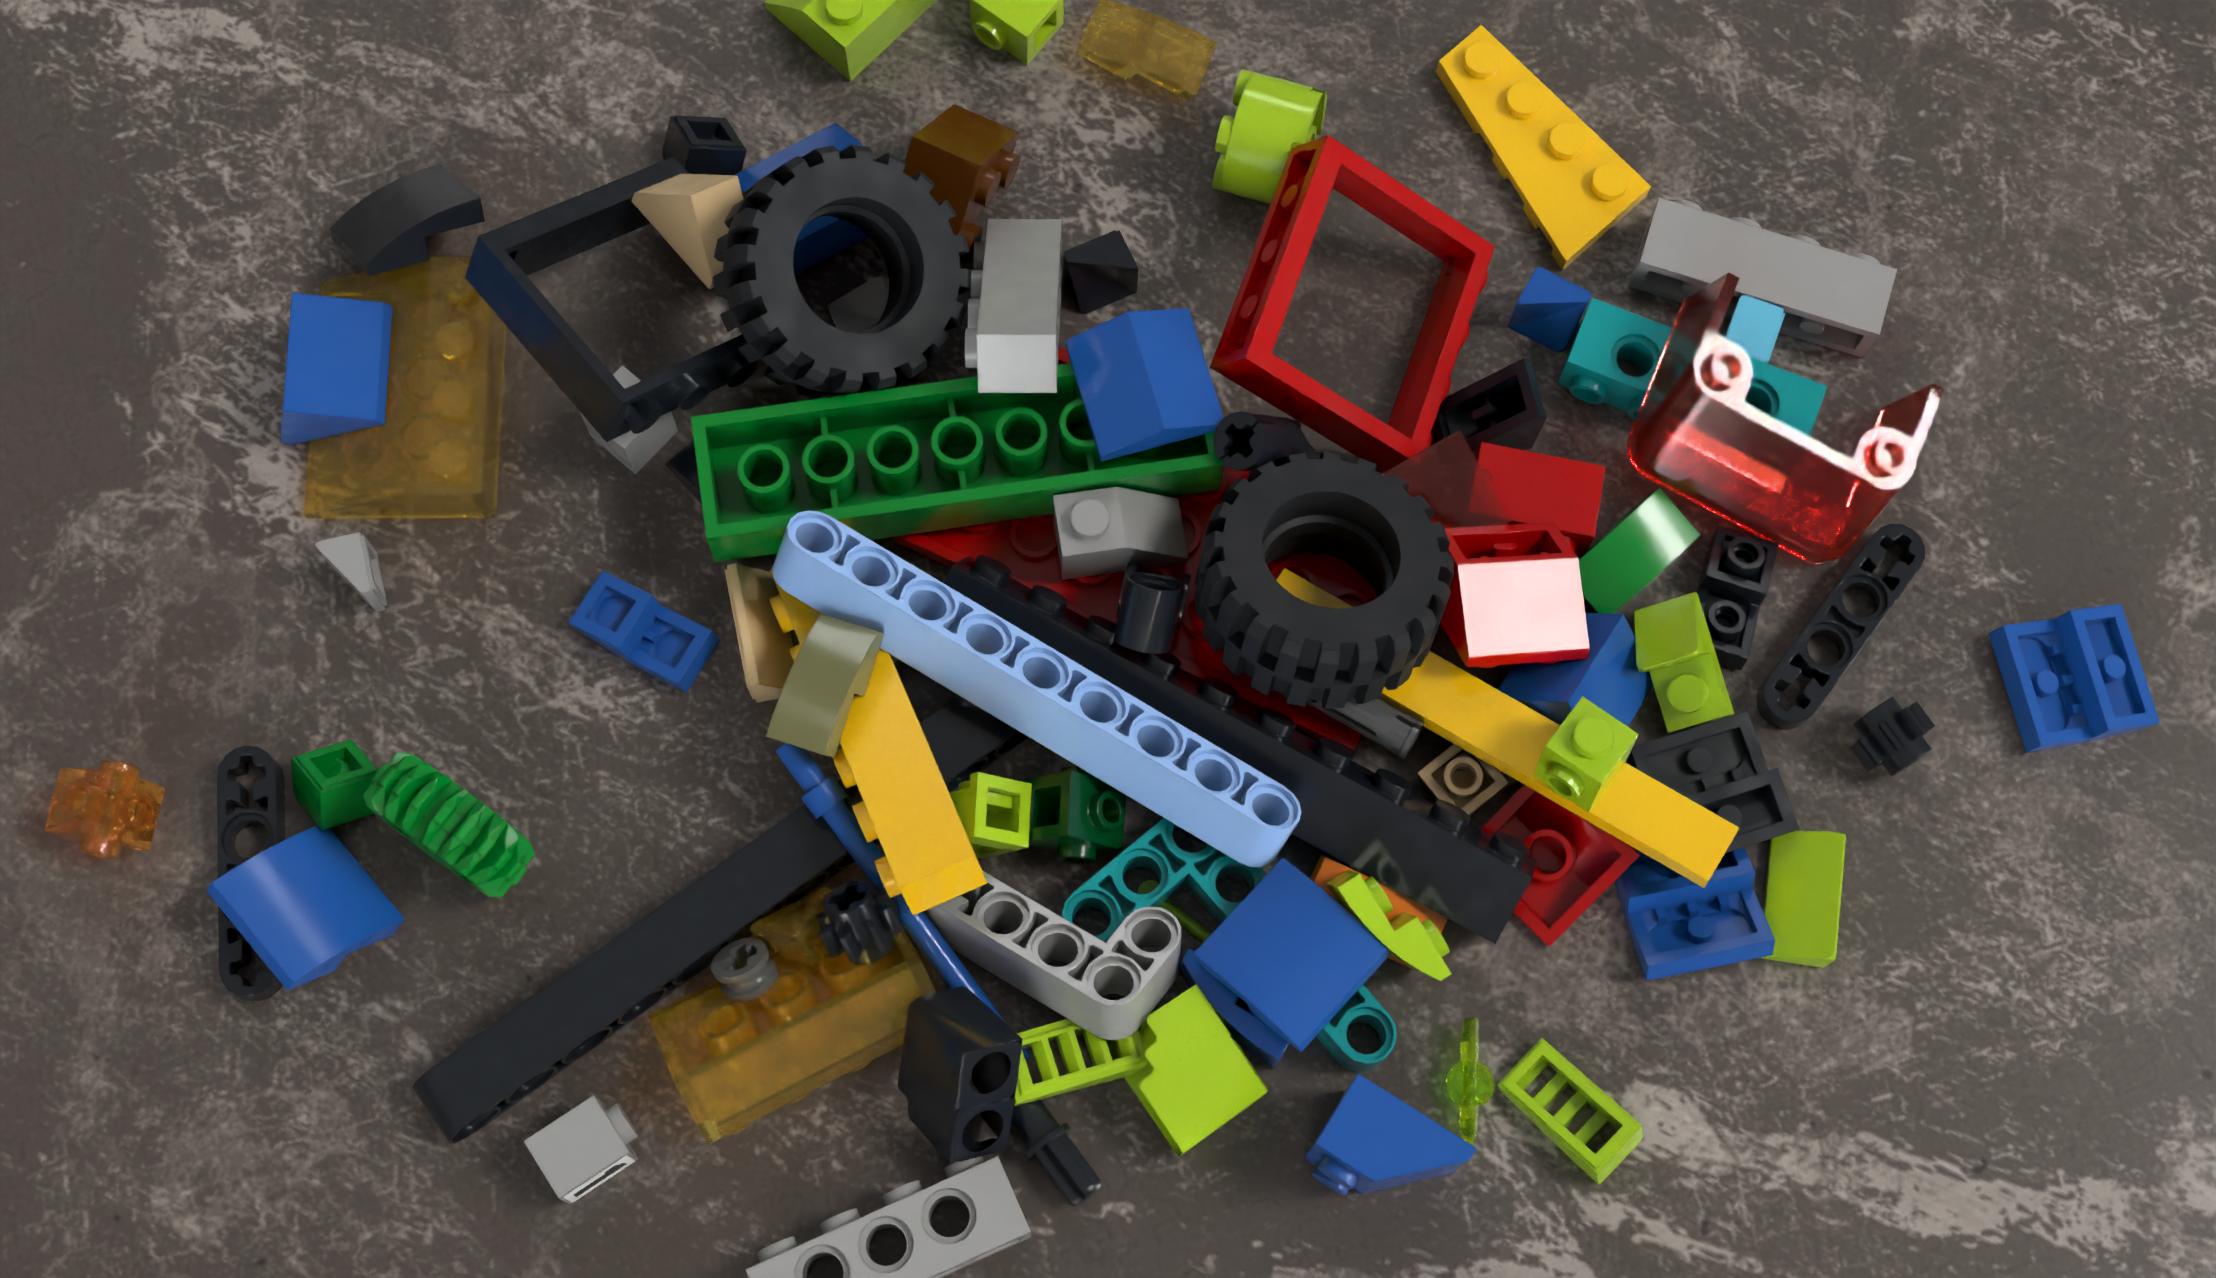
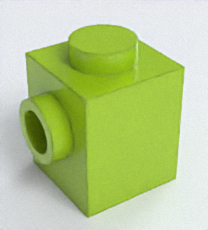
M970 0L971 27L975 35L991 49L1000 50L1002 48L1027 66L1063 25L1064 0Z
M1582 696L1545 745L1534 775L1546 782L1555 793L1563 798L1572 800L1589 812L1625 764L1639 734Z

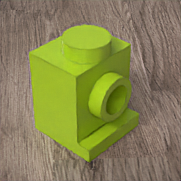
M975 772L970 774V781H964L959 784V790L950 792V796L977 858L986 859L1029 847L1031 783Z

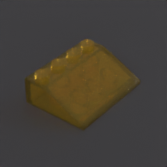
M429 257L430 261L373 276H368L365 272L321 282L320 296L384 302L392 306L393 310L385 424L309 441L304 507L306 518H496L506 325L466 280L465 275L471 257Z

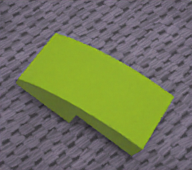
M1347 870L1326 883L1338 903L1388 948L1390 955L1407 966L1439 981L1452 974L1442 957L1450 953V950L1433 922L1427 919L1421 923L1418 917L1405 912L1388 921L1385 915L1391 912L1393 907L1384 890L1373 876L1364 880L1360 873Z

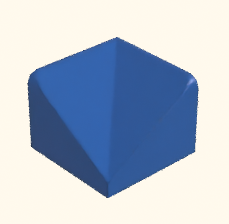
M1536 267L1514 308L1507 327L1556 352H1562L1579 324L1592 294H1590V291L1542 267Z

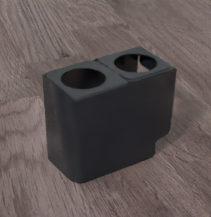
M965 986L926 994L911 1002L908 1009L898 1078L899 1090L908 1100L910 1120L948 1163L961 1162L1008 1150L1023 1040ZM971 1071L972 1083L980 1091L981 1094L975 1093L970 1087L969 1077ZM981 1113L983 1120L997 1135V1139L991 1138L980 1142L974 1141L968 1133L963 1131L967 1123L975 1115Z

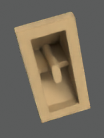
M681 173L635 192L631 200L633 204L708 289L713 288V276L723 271V262L717 261L714 258L717 239L728 233L729 228L724 221L732 207L743 200L738 176Z

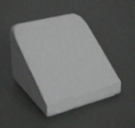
M356 532L315 543V547L325 560L376 612L386 610L387 600L378 554L364 535Z

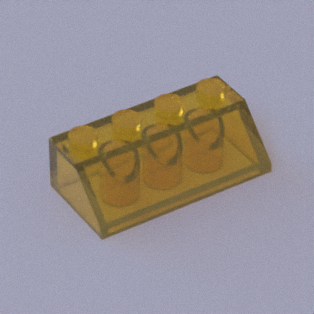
M820 928L769 954V958H772L778 968V978L766 993L756 999L746 1002L727 1000L720 988L721 982L715 981L648 1015L676 1088L708 1145L727 1135L736 1134L744 1130L752 1122L787 1104L801 1101L812 1091L847 1073L861 1070L872 1060L903 1045L908 1009L911 1002L918 997L936 992L920 957L904 929L902 932L893 935L895 940L894 946L886 956L870 964L857 965L849 961L845 952L837 957L830 958L819 937L818 932L821 930Z

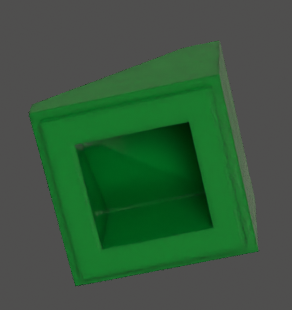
M352 739L291 758L293 794L321 830L374 814L366 806L363 795L371 785V778L378 769Z

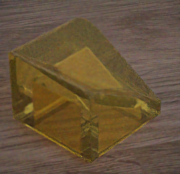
M822 887L805 898L756 921L751 925L750 931L756 938L761 939L765 943L771 957L818 967L827 951L818 934L821 927L816 919V915L825 911L823 907L824 901L833 889Z

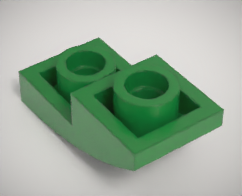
M1659 486L1612 524L1609 532L1578 557L1583 596L1598 613L1613 614L1700 536L1699 532Z

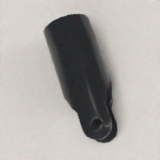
M1249 412L1230 413L1221 420L1213 438L1214 451L1218 459H1221L1220 462L1227 468L1238 471L1250 472V470L1269 461H1272L1278 467L1281 466L1284 456L1306 453L1307 459H1319L1321 453L1315 452L1314 448L1308 443L1300 429L1301 423L1299 421L1279 416Z

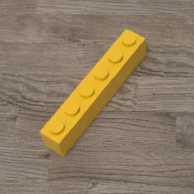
M775 581L780 594L769 598V601L783 633L795 630L800 644L789 648L792 659L795 661L810 630L822 613L784 591ZM879 648L865 696L854 694L840 739L841 748L837 749L835 758H832L845 788L847 789L856 784L858 786L863 801L853 805L852 808L867 842L869 843L879 838L886 856L874 862L889 897L892 898L902 893L914 916L985 885L987 880L891 654Z

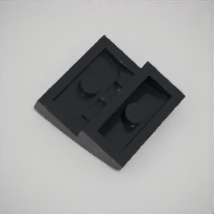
M439 164L399 178L376 190L348 210L330 228L332 240L368 276H373L430 261L425 237L485 222L481 198Z
M1748 711L1634 746L1626 760L1627 764L1738 826L1739 830L1725 853L1799 830L1778 768L1768 770Z

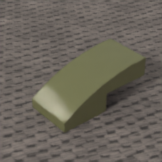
M820 614L789 672L773 712L766 737L835 758L854 694L865 696L884 633Z

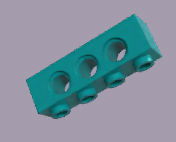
M1591 298L1583 315L1557 385L1569 389V392L1575 398L1590 404L1607 403L1627 411L1633 420L1641 424L1654 427L1664 425L1685 433L1691 442L1709 449L1722 447L1745 456V460L1756 468L1766 471L1782 470L1788 473L1805 451L1828 387L1595 298ZM1625 360L1635 363L1642 370L1643 376L1633 377L1625 374L1620 370L1617 362ZM1684 382L1693 385L1699 391L1701 398L1690 399L1683 396L1678 391L1676 383ZM1742 404L1751 407L1758 414L1760 421L1751 422L1743 419L1737 413L1735 405Z

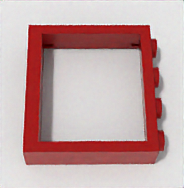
M1325 135L1291 148L1210 368L1358 458L1375 463L1377 465L1376 469L1381 472L1420 465L1422 457L1431 445V430L1440 404L1450 390V375L1459 349L1468 338L1470 332L1469 321L1476 300L1487 283V269L1495 246L1331 136ZM1332 188L1444 261L1388 424L1272 354Z

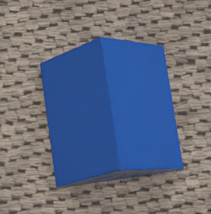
M292 293L280 442L293 445L385 424L392 306L384 302Z
M1585 613L1590 646L1587 659L1563 660L1552 664L1539 662L1514 664L1498 689L1559 725L1563 723L1583 696L1626 726H1629L1653 687L1650 672H1638L1635 636L1624 614Z

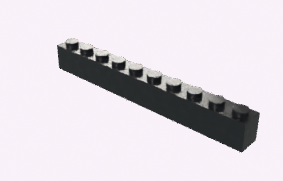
M977 555L975 559L968 556L951 567L944 582L945 585L1285 786L1295 795L1301 808L1300 820L1291 833L1292 835L1366 875L1373 876L1379 882L1496 944L1529 885L1537 864V859L1528 855L1530 850L1523 842L1501 831H1495L1493 835H1490L1469 823L1471 818L1465 811L1447 801L1436 800L1432 804L1411 792L1412 785L1396 773L1386 769H1377L1375 773L1352 761L1354 754L1336 741L1328 738H1319L1317 742L1296 731V723L1280 711L1269 707H1262L1259 711L1237 699L1239 696L1238 691L1226 682L1210 676H1205L1201 680L1180 669L1181 661L1169 652L1150 654L1119 645L1113 638L1116 627L1115 623L1100 616L1091 615L1087 619L1066 608L1068 601L1059 593L1040 585H1034L1032 589L1010 578L1012 571L1006 565L991 557Z

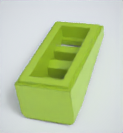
M1064 1019L1017 1033L1023 1040L1014 1106L1133 1075L1147 1065V1058L1145 1057V1050L1138 1029L1129 1037L1120 1040H1106L1092 1034L1071 1020ZM1083 1034L1092 1067L1086 1068L1076 1038L1078 1035ZM1050 1042H1057L1066 1075L1059 1076ZM1032 1047L1042 1082L1032 1083L1023 1049Z
M1543 1038L1497 1084L1498 1089L1598 1184H1601L1643 1138L1642 1125ZM1550 1066L1557 1074L1532 1098L1525 1090ZM1569 1085L1576 1093L1552 1116L1545 1109ZM1590 1105L1596 1113L1573 1135L1567 1127ZM1610 1124L1617 1132L1595 1154L1587 1146Z

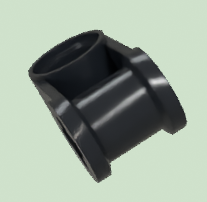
M1128 561L1118 603L1114 641L1123 647L1138 652L1150 654L1168 653L1172 648L1176 630L1179 631L1181 627L1191 575L1181 573L1178 578L1150 573L1141 571L1138 563Z

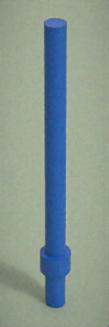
M787 743L783 744L775 752L806 793L801 797L802 801L816 819L820 816L825 819L876 891L885 889L874 862L884 857L874 841L867 842L857 818L844 802V799L848 797L845 790L834 775H831L829 778L825 776L806 749ZM902 893L894 896L893 899L900 912L897 916L900 924L948 989L960 986L967 987L1003 1020L925 911L913 916ZM1023 1049L1025 1060H1027L1030 1055Z

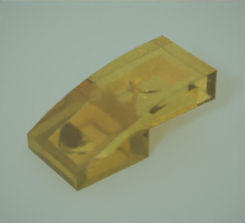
M1098 0L1076 54L1127 81L1137 73L1189 101L1199 91L1217 42L1178 23L1147 11L1113 1Z

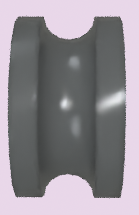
M755 937L743 938L728 944L715 955L711 962V971L718 982H721L720 988L724 996L732 1002H746L756 999L766 993L778 978V968L772 958H769L767 946L761 939Z

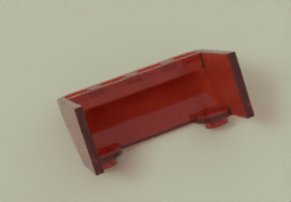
M1728 272L1683 300L1627 439L1629 460L1641 475L1761 538L1779 543L1778 547L1812 564L1827 563L1844 556L1910 479L1944 389L1933 383L1882 407L1875 427L1857 438L1849 457L1748 404L1744 400L1753 377L1749 356L1737 343L1718 334L1740 279Z

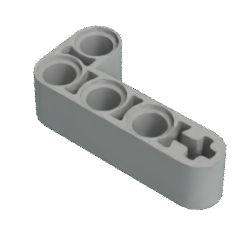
M983 871L987 884L925 910V913L954 951L1092 1034L1106 1040H1120L1132 1035L1173 985L1179 974L1181 926L1172 913L1160 907H1143L1134 910L1105 943ZM1001 929H1009L1014 931L1009 934L994 933L995 931ZM1145 947H1155L1161 950L1157 952H1146L1140 949ZM1054 961H1063L1069 965L1053 967L1047 964ZM1107 994H1119L1124 996L1125 998L1119 1000H1108L1103 998L1102 996Z

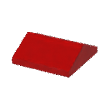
M1523 785L1481 828V830L1490 835H1493L1495 831H1501L1517 838L1529 848L1528 855L1537 859L1533 877L1513 912L1549 947L1641 855L1637 849L1526 785Z

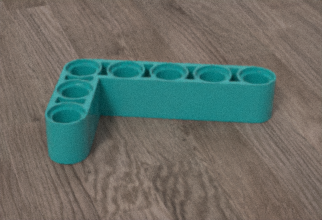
M1163 818L1074 891L1064 904L1062 918L1073 923L1075 915L1084 908L1093 907L1100 909L1107 915L1110 925L1105 932L1095 937L1106 943L1125 918L1134 910L1143 907H1160L1183 888L1187 887L1220 925L1241 902L1233 903L1222 898L1216 890L1215 883L1218 879L1231 874L1241 876L1247 881L1252 891L1267 873L1262 867H1249L1241 864L1209 844L1199 852L1189 853L1181 850L1173 840V834L1180 827ZM1142 866L1151 869L1157 875L1159 885L1154 891L1140 895L1133 893L1126 887L1123 882V876L1128 870ZM1363 984L1316 1037L1338 1063L1348 1070L1359 1073L1371 1071L1381 1065L1395 1046L1397 1032L1396 1025L1390 1014ZM1354 1023H1365L1372 1026L1380 1038L1379 1050L1373 1054L1356 1052L1347 1041V1028Z

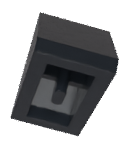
M1522 358L1447 396L1441 402L1432 427L1440 464L1453 465L1474 460L1481 442L1520 450L1533 448L1547 417L1530 359Z

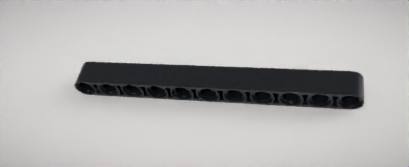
M959 695L920 722L949 793L957 790L961 782L969 781L970 774L982 772L1028 738L1025 734ZM839 779V784L848 795L844 802L855 815L852 806L863 801L858 786L856 784L846 789L842 780ZM804 804L434 1065L416 1080L412 1086L414 1092L449 1143H456L471 1136L711 965L715 955L723 947L736 940L751 937L849 867L855 860L822 816L816 819ZM879 838L873 840L876 846L881 844Z

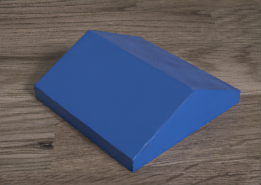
M1189 308L1126 312L1065 340V347L1101 462L1214 432L1224 418Z

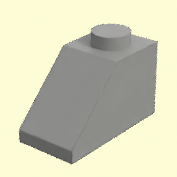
M1122 487L1053 495V524L1062 580L1126 571L1128 561L1138 563L1139 569L1188 562L1179 500L1176 498Z

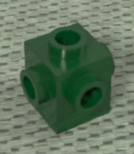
M1078 766L1063 768L1060 773L1025 779V782L1032 784L1029 845L1057 852L1056 860L1059 862L1078 865L1095 863L1096 854L1123 850L1125 794Z

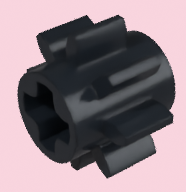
M1891 697L1853 724L1862 738L1857 740V743L1852 745L1850 749L1867 772L1883 765L1891 777H1893L1932 750L1923 736L1934 728L1935 725L1917 701L1909 707L1907 706L1902 709L1895 698Z
M862 881L848 882L834 889L824 901L823 907L825 911L816 915V919L821 927L818 934L829 957L834 958L845 952L849 961L857 965L870 964L886 956L894 946L895 940L893 935L903 930L897 917L900 912L893 897H889L886 889L873 894L870 886Z

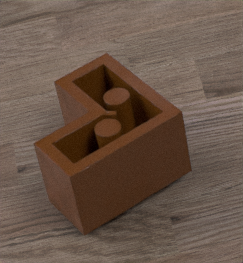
M953 104L912 136L903 173L911 177L921 171L935 184L934 188L929 192L937 203L946 199L949 201L957 215L948 220L954 236L962 233L965 234L969 252L959 256L960 262L962 260L969 262L974 256V243L980 242L983 235V228L976 225L982 206L988 207L1000 188L1008 189L1016 175L1020 163V155L1013 152L1020 132Z

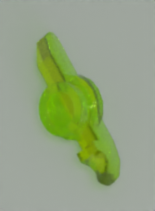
M1466 1018L1464 1020L1461 1033V1061L1450 1069L1445 1082L1447 1094L1455 1104L1460 1106L1459 1127L1462 1139L1471 1145H1474L1477 1137L1479 1107L1489 1101L1495 1087L1493 1074L1486 1065L1479 1061L1478 1018Z

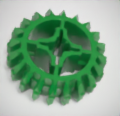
M397 752L387 764L383 763L371 778L372 783L363 795L366 806L416 847L488 897H503L510 887L516 886L527 872L526 867L535 856L532 844L527 838L507 823L500 815L471 795L466 789L440 773L430 764H426L417 756H413L410 753Z

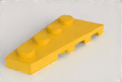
M1482 25L1439 60L1436 69L1437 75L1474 133L1481 134L1493 153L1492 161L1503 179L1508 178L1524 202V212L1535 229L1540 227L1552 246L1551 254L1562 271L1647 197L1651 185Z

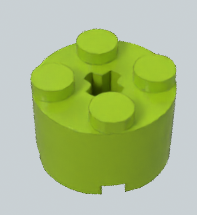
M1242 69L1239 73L1233 95V105L1238 106L1235 117L1224 115L1218 130L1215 151L1224 154H1221L1218 160L1212 188L1271 204L1291 148L1314 140L1316 134L1321 135L1327 103V92L1315 89L1312 86Z

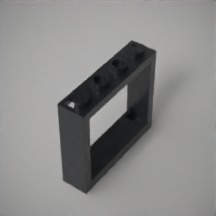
M675 157L479 235L465 275L466 280L606 442L629 431H632L633 434L641 433L651 427L660 416L679 407L681 410H689L699 404L708 393L725 385H728L730 388L739 386L749 379L756 370L767 365L762 359L749 363L738 350L746 342L741 334L624 389L527 277V275L650 224L631 200L635 192L681 173L689 174Z

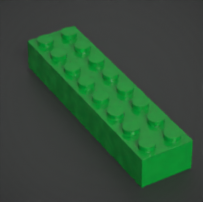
M1071 363L1058 365L1057 393H978V376L691 417L706 540L715 562L777 554L790 519L797 513L808 510L827 514L866 538L874 540L1053 514V495L1110 487H1122L1166 497L1219 490L1223 464L1220 462L1221 459H1218L1214 451L1213 438L1215 431L1101 462Z

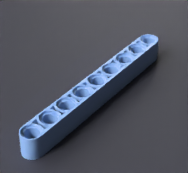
M808 510L799 512L790 519L772 567L773 577L778 586L824 615L883 632L884 635L880 645L882 650L1235 861L1249 867L1260 868L1269 865L1277 857L1301 816L1299 801L1285 786L835 518L822 512Z

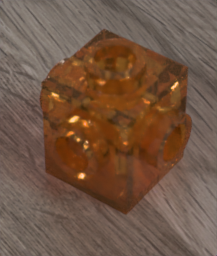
M102 760L99 769L60 768L44 832L79 843V852L104 859H119L121 850L150 851L165 788L140 779L141 769L139 767L118 761Z

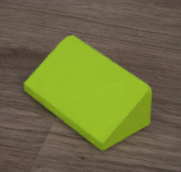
M1793 831L1769 840L1763 913L1774 936L1775 944L1773 955L1761 957L1762 959L1820 968L1826 967L1836 959L1846 844L1845 833Z

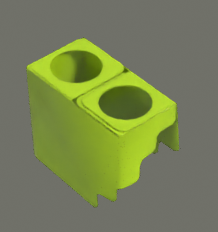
M1197 984L1148 1015L1141 1024L1139 1034L1145 1050L1147 1065L1133 1075L1125 1077V1080L1178 1156L1186 1153L1263 1098L1268 1092L1265 1084L1238 1044L1230 1037L1229 1031Z

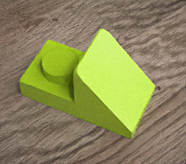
M1693 592L1634 611L1636 665L1638 672H1650L1668 733L1734 715L1698 593Z

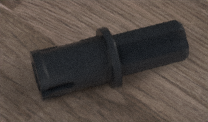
M1042 1100L1013 1107L1011 1127L1028 1148L1024 1156L1028 1161L1036 1159L1067 1203L1074 1207L1095 1194L1101 1187V1180L1068 1137L1069 1125L1067 1123L1060 1125Z

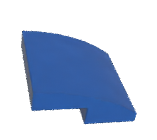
M2122 604L2070 610L2055 619L2003 625L1989 633L2026 753L2117 736L2153 727L2160 723Z
M318 825L289 837L253 856L213 881L206 890L287 991L335 971L347 954L393 935L405 920L330 828L321 830Z
M1745 848L1725 853L1705 888L1642 852L1615 880L1625 921L1646 981L1773 955L1775 939L1753 890L1755 871Z
M1282 858L1193 954L1199 965L1243 999L1256 1017L1298 1051L1302 1052L1389 957L1390 952L1382 942L1334 898L1290 862Z

